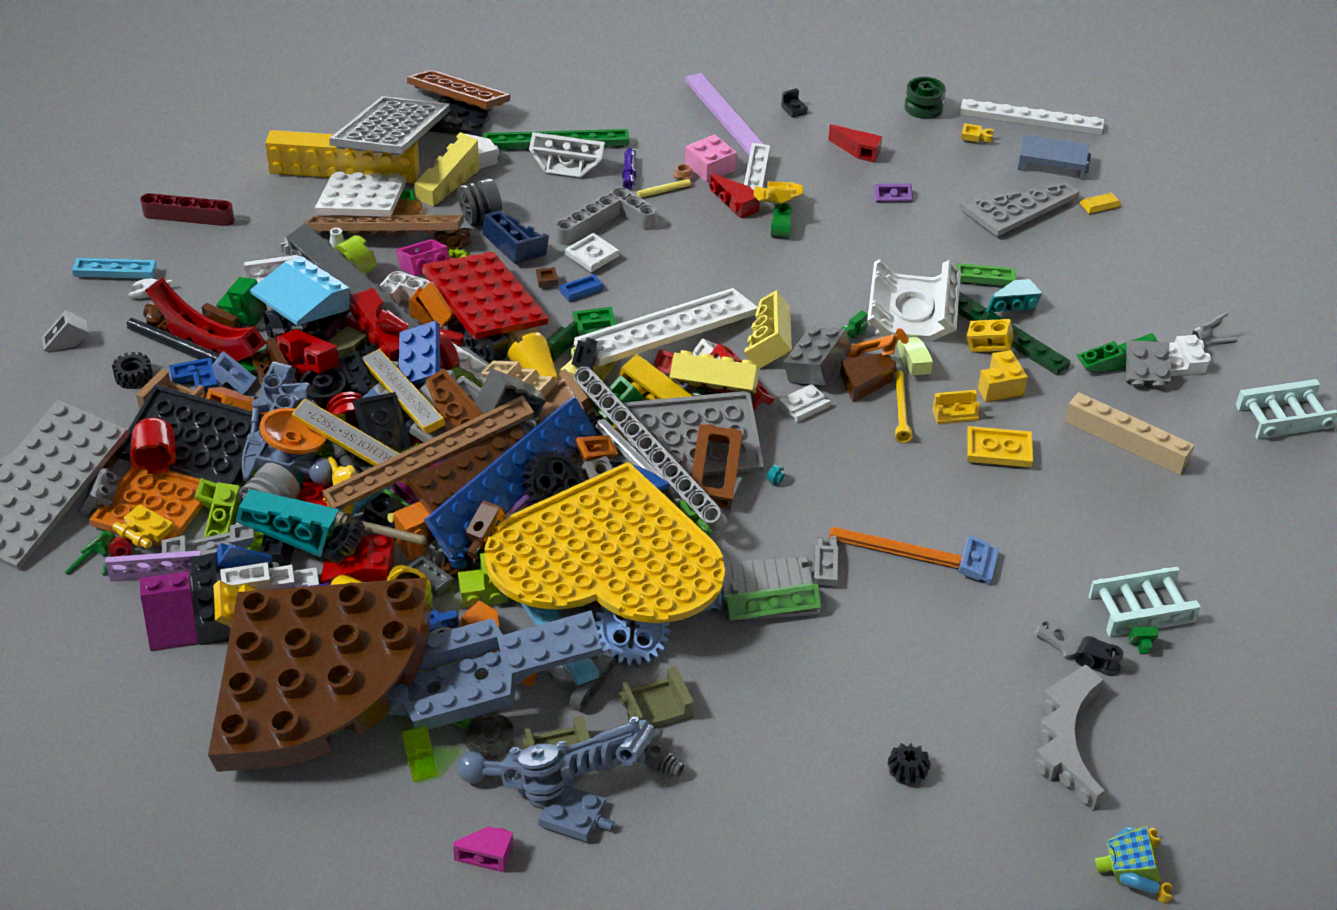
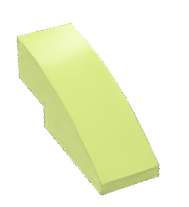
M908 337L909 341L907 344L898 340L897 347L905 368L909 369L911 376L931 374L933 361L924 343L917 337Z

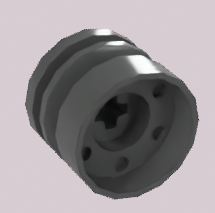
M492 178L480 180L476 186L473 183H468L467 186L460 185L458 187L460 209L469 225L475 224L476 221L482 222L485 214L503 211L501 196Z

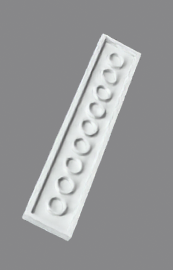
M734 288L576 337L574 345L577 346L578 340H586V337L598 340V344L604 346L603 351L598 352L595 363L601 366L754 316L758 307Z

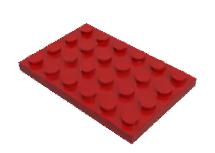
M494 251L422 264L421 271L430 282L435 284L451 310L474 339L548 325L547 315Z

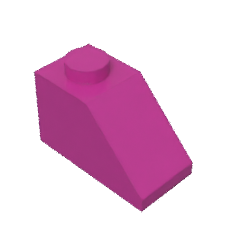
M487 826L465 836L453 844L454 861L504 873L514 848L513 832L507 831L504 828Z

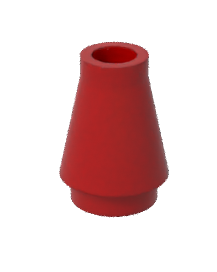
M382 310L376 322L380 329L396 333L407 330L409 325L389 310Z

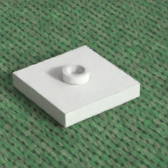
M592 233L566 248L565 255L588 271L593 272L619 257L620 250Z

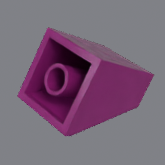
M189 571L140 578V597L150 651L199 644L195 628L193 590Z

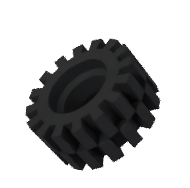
M127 352L124 353V357L120 355L118 360L115 359L113 361L112 370L116 384H120L122 388L126 386V389H130L133 386L134 389H137L138 385L143 387L145 386L144 382L148 383L149 379L153 378L151 362L146 354L142 356L141 352H138L137 355L135 352H131V355H128Z

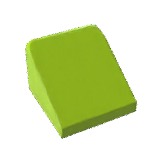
M201 478L194 499L208 509H211L217 484Z

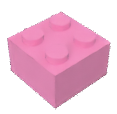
M715 134L685 146V164L689 165L693 172L705 182L710 181V174L712 173L723 176L736 170L737 152Z

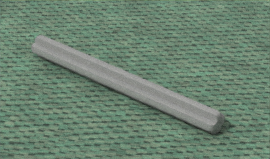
M606 419L597 421L596 429L603 436L609 435L615 448L632 465L642 467L664 479ZM671 486L668 489L661 490L672 503L679 507L680 501L683 499Z

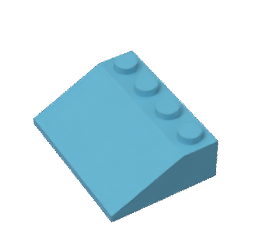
M295 257L293 260L285 261L250 289L252 295L296 325L349 310L350 288L304 257Z

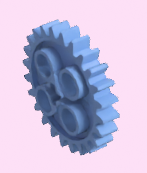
M602 605L600 606L603 613H596L595 617L600 621H596L595 624L596 628H599L597 632L599 637H601V645L605 646L603 653L609 651L611 653L610 657H618V665L623 660H626L627 667L630 666L632 661H635L636 666L639 667L641 659L646 664H649V656L656 659L658 657L656 650L659 652L664 651L665 648L662 644H667L669 641L664 635H669L671 632L665 626H668L670 622L645 623L634 621L633 648H629V625L631 620H620L616 617L615 613L607 610ZM615 634H622L625 642L617 643L614 641L613 636ZM644 636L648 639L649 644L642 646L637 642V638Z

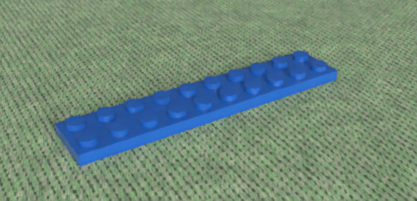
M576 397L567 400L424 519L448 558L454 557L471 542L466 534V529L483 500L501 506L503 511L506 512L524 496L522 492L527 489L521 486V483L526 481V479L521 477V474L527 472L524 466L529 464L528 460L540 452L542 453L546 450L551 452L554 449L557 451V454L563 451L565 458L578 450L576 442L578 437H589L597 434Z

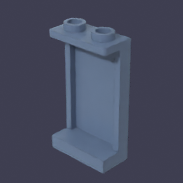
M1024 135L1018 170L1025 171L1026 162L1080 170V179H1084V174L1089 172L1092 152H1088L1089 144Z

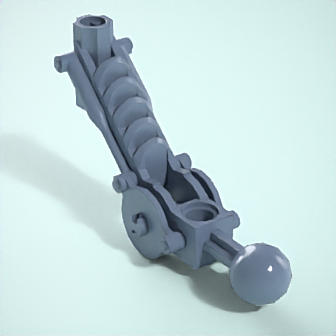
M631 717L629 724L602 732L592 739L568 747L566 741H559L555 746L551 744H537L524 750L513 747L509 750L510 753L503 762L487 761L483 754L476 751L467 752L460 758L457 771L462 780L472 784L479 783L486 776L502 777L504 788H517L518 793H525L526 797L531 800L545 801L559 796L564 791L565 786L572 787L575 777L598 769H609L621 764L632 766L635 761L638 763L646 761L644 749L655 734L654 726L650 725L647 720Z

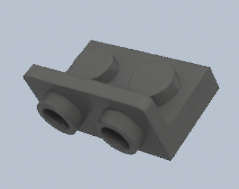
M102 468L90 483L79 512L88 516L92 508L96 510L100 503L110 507L121 477L112 471Z

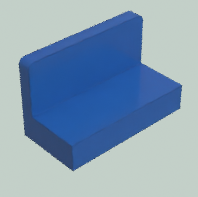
M220 543L217 548L218 566L225 568L268 562L269 566L272 562L271 555L236 545Z

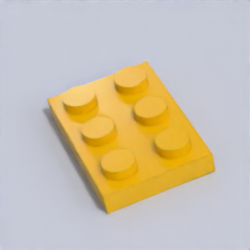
M968 426L967 462L1032 467V432Z

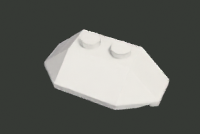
M532 132L529 151L545 173L582 178L602 161L605 142Z

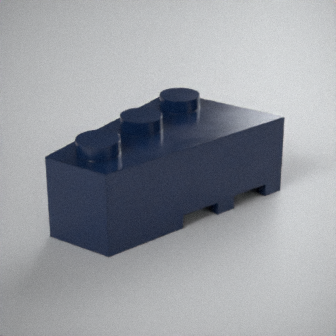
M503 211L485 214L482 234L514 264L547 254L549 235L545 233L541 235L535 232L534 227L530 225L528 228L521 225L520 220Z

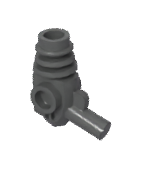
M656 728L654 729V736L644 749L646 761L642 763L647 764L650 769L660 770L661 773L679 777L684 770V764L666 750V744L660 742L663 731Z

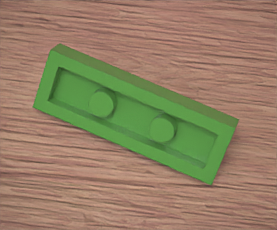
M957 263L956 265L961 271L960 282L1006 286L1016 280L1015 268Z

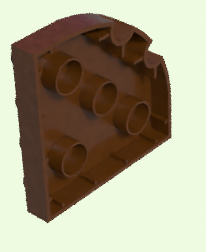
M427 578L362 583L351 582L336 585L237 592L208 756L216 771L267 769L305 762L330 753V739L336 732L350 729L355 731L358 736H361L392 710L387 693L394 685H411L426 652L433 598Z

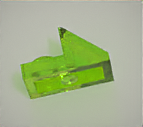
M427 726L401 732L406 751L405 758L413 782L438 776Z

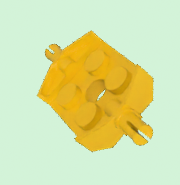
M768 181L767 188L754 186V196L760 202L782 204L802 196L804 185L796 184L795 182Z

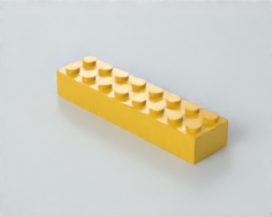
M270 130L265 142L269 174L330 178L336 172H344L345 174L360 172L363 175H371L373 173L390 175L397 173L401 176H406V183H416L420 172L418 140L399 156L391 155L388 152L373 153L372 150L338 149L336 146L329 145V138L334 134Z

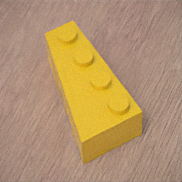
M638 354L621 367L619 376L624 377L644 396L641 401L692 396Z

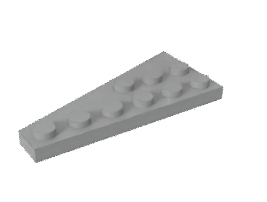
M1065 182L1046 186V189L1043 190L1033 188L1029 189L1027 193L1022 194L1020 191L996 195L992 199L985 201L980 198L975 199L974 203L960 202L959 209L998 237L1078 198L1080 191Z

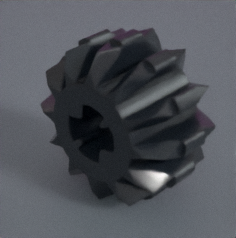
M912 742L908 746L900 743L898 748L893 747L887 762L890 775L896 776L897 782L904 780L906 785L910 781L917 785L920 779L925 780L931 766L928 752L922 751L921 745L913 747Z

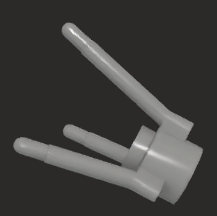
M1228 312L1191 331V335H1196L1198 340H1203L1204 346L1237 341V338L1210 339L1213 336L1211 327L1228 316Z

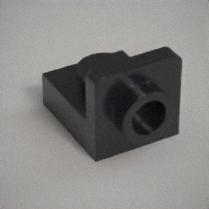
M797 88L782 93L781 107L791 118L807 114L808 107L799 99V90Z
M586 337V340H578L571 365L577 367L585 366L593 371L598 352L603 351L604 346L599 345L598 340Z

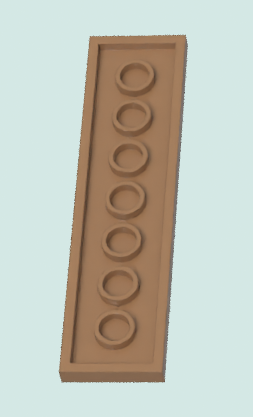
M333 215L311 216L304 223L310 228L316 229L318 233H321V231H329L330 233L332 228H340L342 231H348L349 234L360 233V231H367L369 234L386 231V233L393 234L398 233V230H405L406 233H417V230H425V233H436V230H444V233H455L464 223L463 215H392L391 217Z

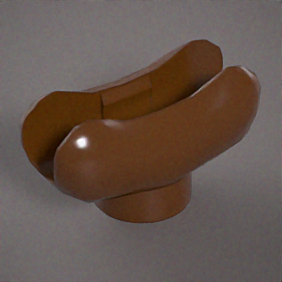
M459 228L455 233H444V230L434 233V237L437 242L446 245L448 249L456 250L470 244L471 231L468 228Z
M148 302L145 305L143 316L146 318V323L157 327L165 320L164 315L155 303Z

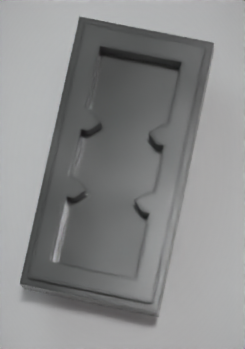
M423 555L408 565L422 571L428 577L431 584V592L437 597L454 585V578Z

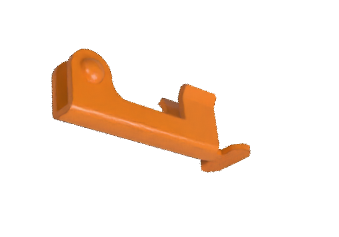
M898 328L896 330L897 335L893 334L850 345L851 350L846 357H861L866 352L882 348L883 356L894 354L898 340L907 344L909 338L903 329Z

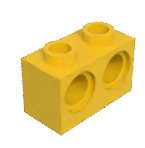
M1011 319L970 321L967 332L970 352L1005 351L1011 349L1014 336Z

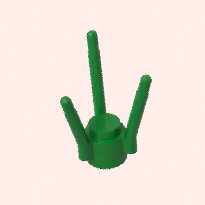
M103 531L97 538L81 549L82 555L70 565L65 573L69 574L93 551L101 555L109 553V545L116 536L109 531ZM106 563L104 564L103 570L101 572L103 576L106 575L107 572Z

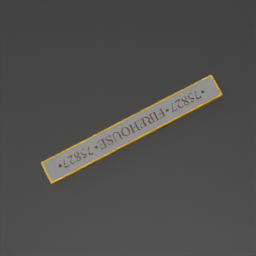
M380 349L361 358L364 366L381 382L389 393L396 392L399 405L425 434L446 425L444 418Z
M304 399L291 414L292 418L373 466L400 454L307 399ZM424 469V470H422V471H420V472H418V473H415V474H413V475H411V476H409V477H407V478L401 480L400 482H402V483L406 484L407 486H409V485L407 484L409 478H411V477H413V476H415V475H417V474H419V473H421V472H423V471H425V470H427V469Z

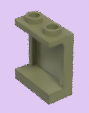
M676 666L667 669V678L633 688H629L627 681L621 683L619 700L622 707L626 706L628 710V720L631 717H638L639 720H647L655 729L693 718L694 701Z
M583 716L573 717V727L533 736L530 728L525 729V738L521 739L523 750L537 744H551L555 746L559 741H566L568 747L589 740L590 736Z

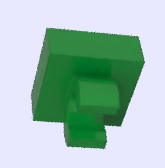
M1134 627L1128 635L1129 644H1138L1139 654H1148L1149 649H1152L1153 642L1159 636L1158 628Z

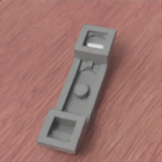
M235 524L230 526L229 533L187 541L185 535L162 540V553L201 550V555H217V548L220 543L243 548L255 541L254 530L241 524Z

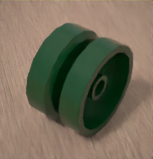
M917 77L910 80L907 85V96L904 105L906 112L920 119H932L941 115L946 93L945 85L940 80L932 77Z

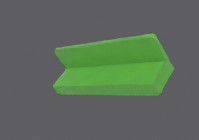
M815 583L722 596L726 600L728 620L730 621L821 607L819 587Z

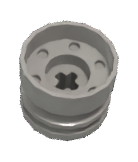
M266 463L240 489L239 498L242 503L248 491L252 489L296 499L299 496L300 487L296 478L286 468L279 464Z

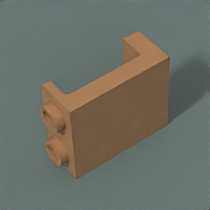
M163 369L136 394L139 410L155 384L206 398L204 386L199 385L195 390L172 382L170 381L169 372Z
M566 369L558 373L561 380L544 396L546 402L538 418H536V425L540 424L573 397L577 398L585 413L592 408L589 398Z

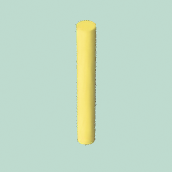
M690 179L639 190L637 191V196L643 198L689 187L691 182Z

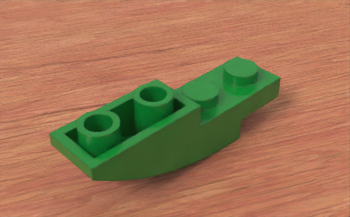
M1153 333L1133 339V341L1159 342ZM1115 341L1079 353L1077 358L1087 371L1108 372L1126 369L1127 342L1117 345Z

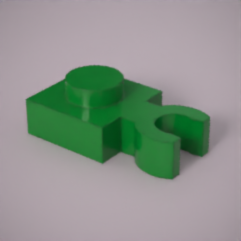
M861 310L849 319L847 326L844 325L840 328L846 329L849 340L851 337L855 338L860 333L865 332L868 326V313Z

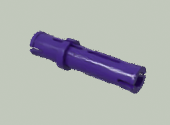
M631 148L626 149L624 152V169L622 170L623 187L628 190L634 188V179L637 175L635 170L636 151Z

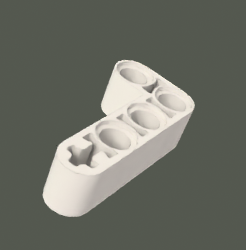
M395 271L390 273L379 286L383 293L392 296L398 305L401 300L409 302L417 288L420 287L423 290L430 281L404 272Z

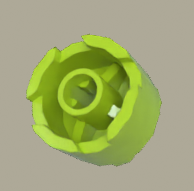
M355 235L333 247L335 250L341 251L348 262L352 261L361 273L367 274L376 267V259L372 249L368 251L367 247L363 244L366 241L360 236Z

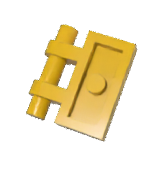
M140 504L123 517L125 524L115 522L112 527L120 537L124 539L129 538L134 545L138 547L143 546L146 549L152 546L151 539L159 543L174 530L173 522Z

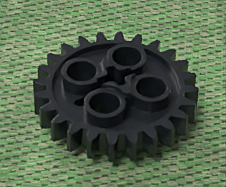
M554 449L551 452L546 450L538 453L528 460V465L524 466L527 472L521 474V477L526 479V481L521 483V486L527 489L522 494L529 496L526 503L532 502L536 504L569 489V487H574L586 481L587 477L581 476L584 469L578 470L576 467L579 462L572 463V456L570 455L565 458L563 451L557 454V451ZM566 474V477L557 484V481ZM553 488L554 491L548 493L546 498H544V495Z

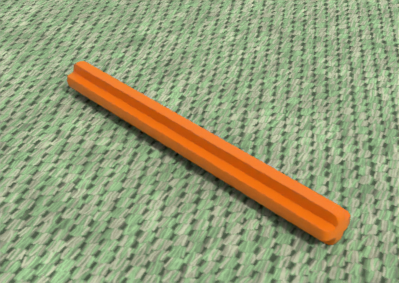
M834 526L831 527L829 539H831V536H837V541L954 568H959L962 558L958 554Z

